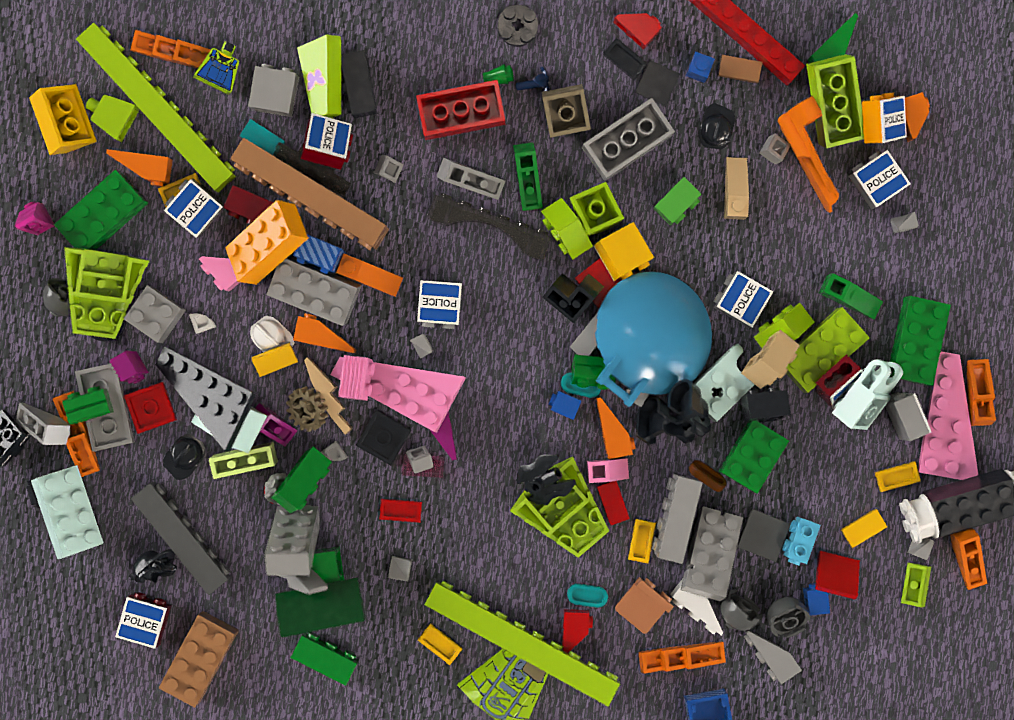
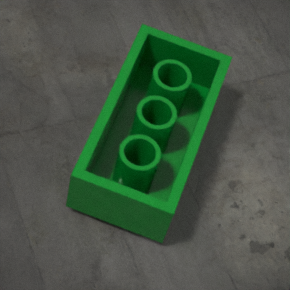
M115 169L60 218L54 226L74 248L97 250L149 202L121 172Z
M914 296L904 297L889 361L901 366L903 375L900 380L933 386L951 305ZM891 367V373L889 377H893L895 375V370L893 367Z

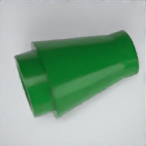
M503 64L483 73L484 82L498 80V84H510V82L514 81L511 65L506 66V64Z

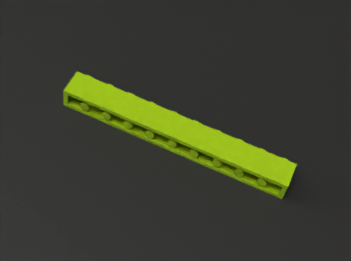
M95 23L91 24L76 40L203 179L219 193L236 177L233 173L234 167L227 160L223 162L219 158L221 153L213 145L209 147L205 143L208 139L200 131L195 132L191 128L194 124L187 116L181 117L178 111L180 109L172 100L168 103L164 98L166 93L158 85L154 87L150 83L152 78L144 70L140 72L136 68L139 64L130 55L126 57L123 54L125 49L117 40L112 42L109 38L110 32L103 25L99 27Z
M442 581V583L437 582L424 604L425 606L609 707L620 685V681L617 680L618 676L609 671L606 674L599 670L600 667L591 661H588V663L581 661V656L573 651L569 653L561 650L562 645L555 641L549 643L543 640L545 636L536 631L531 633L525 630L526 626L516 620L512 623L507 620L508 616L498 610L494 613L489 610V605L480 600L478 603L471 600L472 596L468 593L454 591V586L448 582Z

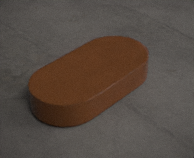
M694 460L690 464V473L714 491L721 492L727 486L725 478L702 461Z

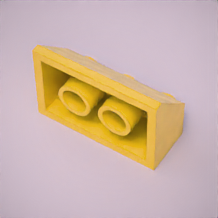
M76 84L39 88L29 97L49 155L68 153L97 142Z

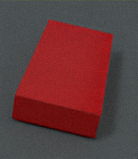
M617 481L597 486L610 526L630 519Z
M381 498L379 519L420 523L422 502Z

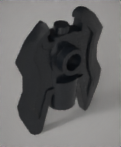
M541 455L532 464L520 466L516 481L517 484L525 482V491L532 494L528 498L529 501L540 505H548L552 499L568 495L575 486V479L559 481L562 479V473L559 468L555 467L548 470L559 459V455Z

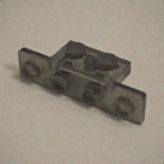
M281 142L277 144L273 154L274 157L332 190L334 193L345 197L351 183L334 174L337 170L336 168L301 159L303 144L297 152Z

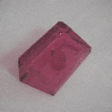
M404 454L402 475L443 478L445 456H431L433 468L414 473L407 455Z

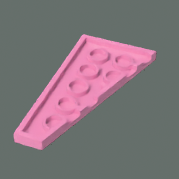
M940 352L926 417L932 432L923 436L918 472L964 480L978 476V468L961 359L959 354Z
M339 357L330 374L340 381L344 357ZM373 362L375 371L370 379V384L372 385L370 397L437 433L466 377Z

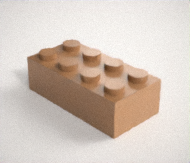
M204 611L199 613L162 680L159 689L195 708L201 702L239 630Z

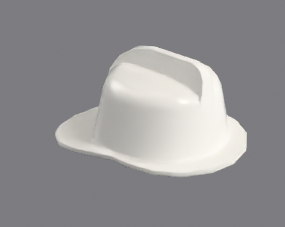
M264 316L251 326V339L262 352L289 342L291 346L294 345L291 333L273 317Z

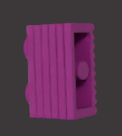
M124 351L109 361V363H112L111 366L114 367L113 370L116 371L115 374H118L120 381L128 382V384H137L145 379L144 375L149 373L137 351Z

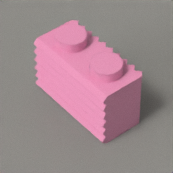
M344 355L339 397L368 400V396H371L372 393L370 379L375 371L372 359Z

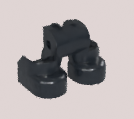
M689 379L680 380L672 387L668 396V405L659 397L651 396L645 400L637 412L636 437L647 445L655 444L657 436L662 433L677 437L686 444L694 440L695 434L702 437L711 431L708 404L701 397L700 388ZM669 408L679 415L673 416L669 414Z

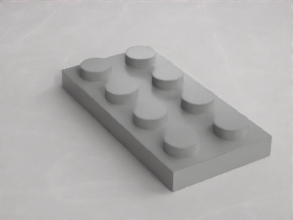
M112 363L75 371L80 395L88 393L87 389L100 386L101 389H107L114 410L113 413L86 421L92 452L135 443L122 382L118 378V374H115L116 371L113 370Z

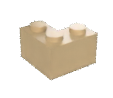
M779 330L769 337L761 352L750 358L741 374L760 389L767 384L770 386L776 378L781 379L788 371L786 367L788 363L790 364L796 358L797 354L795 352L800 345L783 331Z

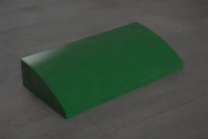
M358 577L326 583L328 590L312 594L298 590L275 593L281 638L365 621L366 615Z

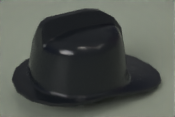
M717 103L711 104L706 108L699 129V139L705 148L721 150L728 145L735 124V115L732 110Z
M190 434L179 437L166 453L163 459V466L176 480L188 478L205 456L204 442Z

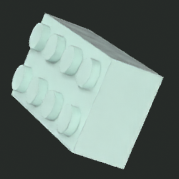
M77 465L31 481L57 559L104 544Z

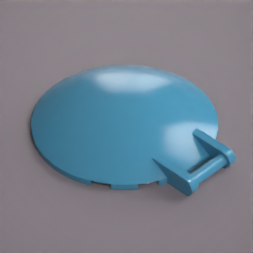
M642 272L621 280L606 294L598 310L596 318L598 319L597 331H595L597 347L600 348L604 359L603 362L606 365L596 380L600 385L604 384L624 400L623 403L626 406L630 407L640 393L668 394L672 387L680 380L689 379L692 382L697 378L706 365L710 354L712 330L704 304L687 284L665 273ZM612 375L624 386H626L629 390H631L630 393L628 394L625 390H623L620 386L613 382L609 378V376Z

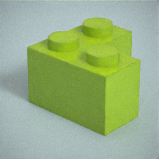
M562 198L541 211L545 218L542 222L548 231L552 229L550 232L556 241H560L558 246L564 255L568 253L573 260L593 247L579 218Z
M801 303L794 307L790 304L772 319L773 322L771 324L768 321L762 324L754 338L761 348L764 347L769 337L779 330L783 331L792 340H796L814 323V320Z

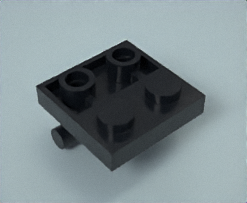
M4 410L0 411V467L1 465L6 466L13 457H17L25 448L23 445L32 436L26 430L24 432L9 413Z

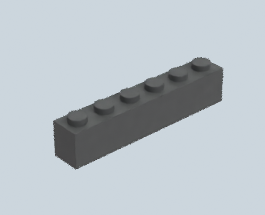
M156 482L148 484L131 500L209 596L231 578L230 569L226 564H221L217 560V553L213 548H208L205 545V539L199 531L195 532L193 530L190 519L186 515L182 516L180 514L178 504L173 499L169 500L165 495V488L160 483L156 484Z

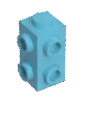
M798 516L796 520L791 522L789 540H785L782 551H784L783 555L789 558L788 562L800 566L801 562L807 564L821 525Z

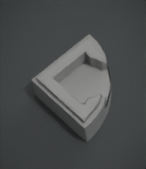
M337 441L321 451L331 461H342L348 458Z

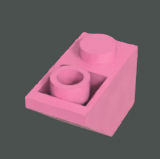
M204 256L199 258L203 263L200 265L206 274L209 275L211 273L216 279L213 282L221 291L224 289L229 292L240 283L237 281L230 259Z
M628 458L587 461L588 482H611L629 479Z

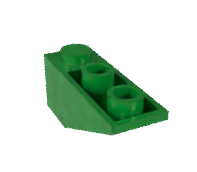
M834 273L826 276L819 291V294L872 320H875L883 303L882 300Z

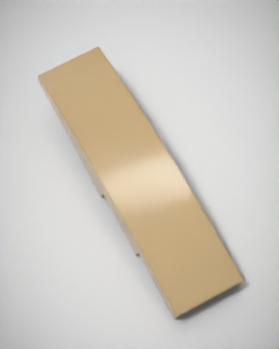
M307 357L304 361L316 393L320 392L319 398L325 399L323 405L328 406L327 412L345 435L348 434L353 428L339 414L345 407L332 394L337 386L310 357Z

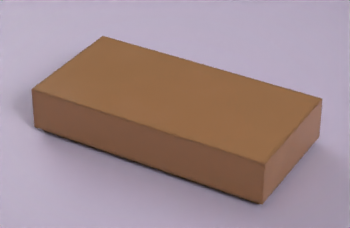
M722 55L718 76L758 84L762 62Z

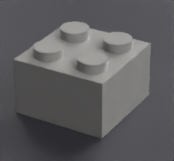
M147 285L124 317V320L157 343H164L186 309L153 286Z

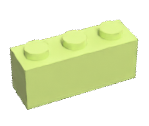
M274 442L252 446L249 453L233 450L214 454L209 458L213 479L272 467L276 465L278 459Z

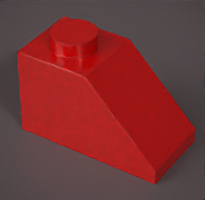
M647 13L618 14L614 19V23L643 50L659 34L662 28L660 21L653 15L650 17Z
M564 609L562 650L568 653L588 635L589 628L593 627V616H589L588 610Z

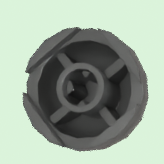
M52 278L48 280L42 293L43 303L49 312L56 317L71 316L67 281Z
M730 590L720 607L724 624L730 629L739 631L752 629L763 617V615L759 616L758 614L760 608L745 594L744 600L736 594L737 590Z
M794 597L777 599L770 605L767 612L768 624L772 633L775 636H778V634L784 635L785 638L803 632L806 629L805 624L807 621L810 623L811 620L805 605Z

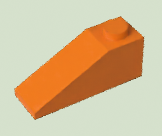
M107 149L106 154L151 182L150 185L163 187V184H170L173 160L169 157Z
M343 254L336 272L341 276L396 297L403 280L400 276L346 254Z
M304 313V317L298 316L294 341L356 354V349L323 322L316 320L317 316Z
M596 398L607 458L613 459L633 455L632 450L636 449L634 438H630L628 432L602 398Z
M971 528L950 534L951 544L967 590L987 584L978 533Z

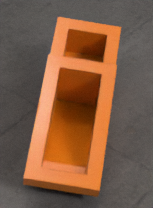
M989 359L968 360L967 391L971 426L992 425L996 421L993 404L995 393Z

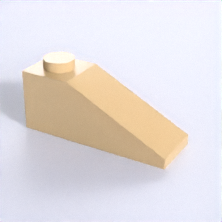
M726 157L724 219H746L749 210L747 158Z

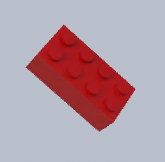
M498 80L416 95L425 140L505 125V115Z

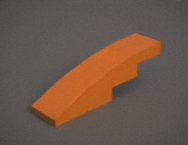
M135 30L130 51L199 68L211 49L178 39L176 41L160 35L155 36Z
M74 390L53 398L60 418L67 423L68 419L62 402L68 399L67 395L75 393ZM85 421L70 425V435L66 446L74 465L78 466L81 477L100 471L95 451L92 452Z
M722 641L638 652L640 670L643 674L662 670L667 672L683 668L694 669L726 663L724 642Z

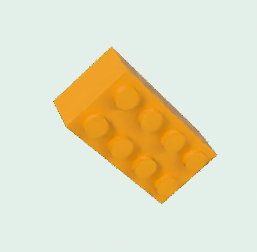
M276 200L225 248L237 281L257 285L309 238L296 205Z

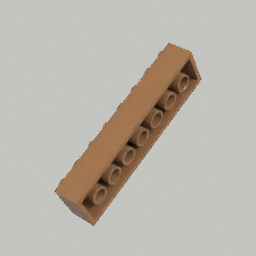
M245 138L242 139L230 158L235 162L234 167L247 176L249 173H252L251 177L264 186L267 183L270 184L269 188L282 197L286 194L288 196L287 199L299 208L304 205V210L317 219L319 216H322V221L334 229L338 226L341 228L340 232L351 240L356 237L359 239L358 243L369 251L371 248L377 250L389 231V228L382 222Z

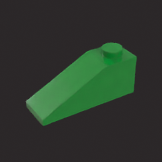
M855 13L810 56L808 61L812 63L845 55L858 15Z
M534 143L513 145L522 211L543 208Z

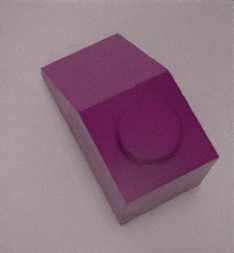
M259 403L255 409L267 415L260 432L286 447L298 430L271 409Z

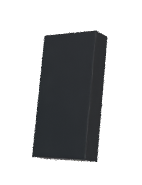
M617 38L603 53L607 59L632 80H635L648 64Z

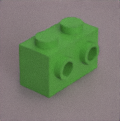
M683 177L653 209L670 226L674 222L678 224L686 216L684 214L685 210L688 207L692 210L700 202L698 197L701 193Z

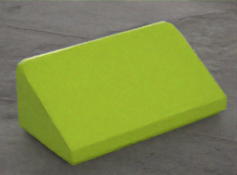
M907 563L901 603L925 607L931 566Z

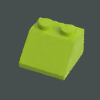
M606 182L569 198L587 235L608 230L618 225L624 219Z

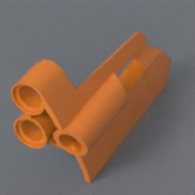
M811 96L781 115L777 122L824 209L831 213L832 205L837 202L839 193L831 178L828 177L805 130V126L822 116V111L815 98Z

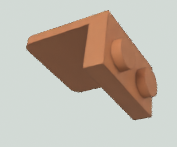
M639 577L616 604L615 610L645 634L665 611L669 613L674 606L670 602L672 599L662 591L660 594L654 589L656 587L654 583L647 578L644 581Z

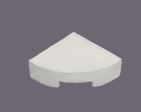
M189 314L196 334L216 327L213 320L206 315Z

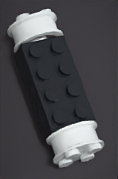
M998 469L922 491L923 494L918 499L912 501L904 499L902 503H899L901 513L906 519L903 521V527L906 532H910L913 542L921 543L922 539L931 536L934 539L1013 517L1014 471Z

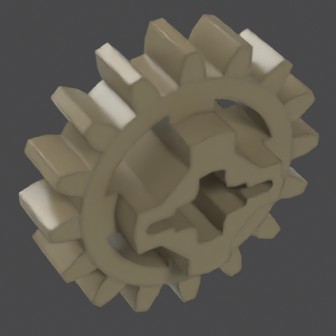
M307 386L296 389L288 396L290 400L286 404L290 408L286 412L291 413L289 419L295 420L294 426L299 424L300 430L307 429V432L317 430L326 423L325 418L328 417V414L325 413V410L328 409V406L323 405L325 399L319 398L320 392L315 394L314 388L308 390Z

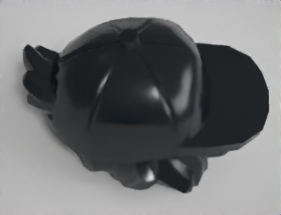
M172 549L164 550L160 553L153 550L147 551L135 560L129 577L136 582L144 583L145 580L157 583L158 576H172L177 566L170 561L176 554Z

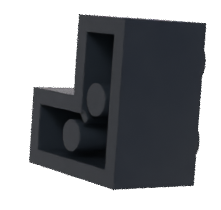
M562 273L542 298L572 323H575L604 286L590 274L577 286Z
M780 387L769 388L761 393L759 389L750 390L741 397L745 422L758 420L759 423L779 421L791 415L787 390L780 391Z

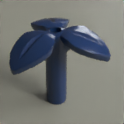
M540 67L542 73L538 74L533 80L517 82V91L533 88H542L544 91H549V76L545 68Z

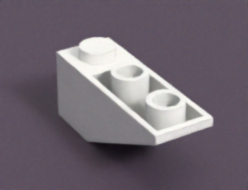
M681 580L670 594L674 598L672 602L681 609L686 607L690 611L688 615L697 622L700 619L705 622L706 625L704 627L712 634L717 632L722 636L723 631L708 598L681 591Z

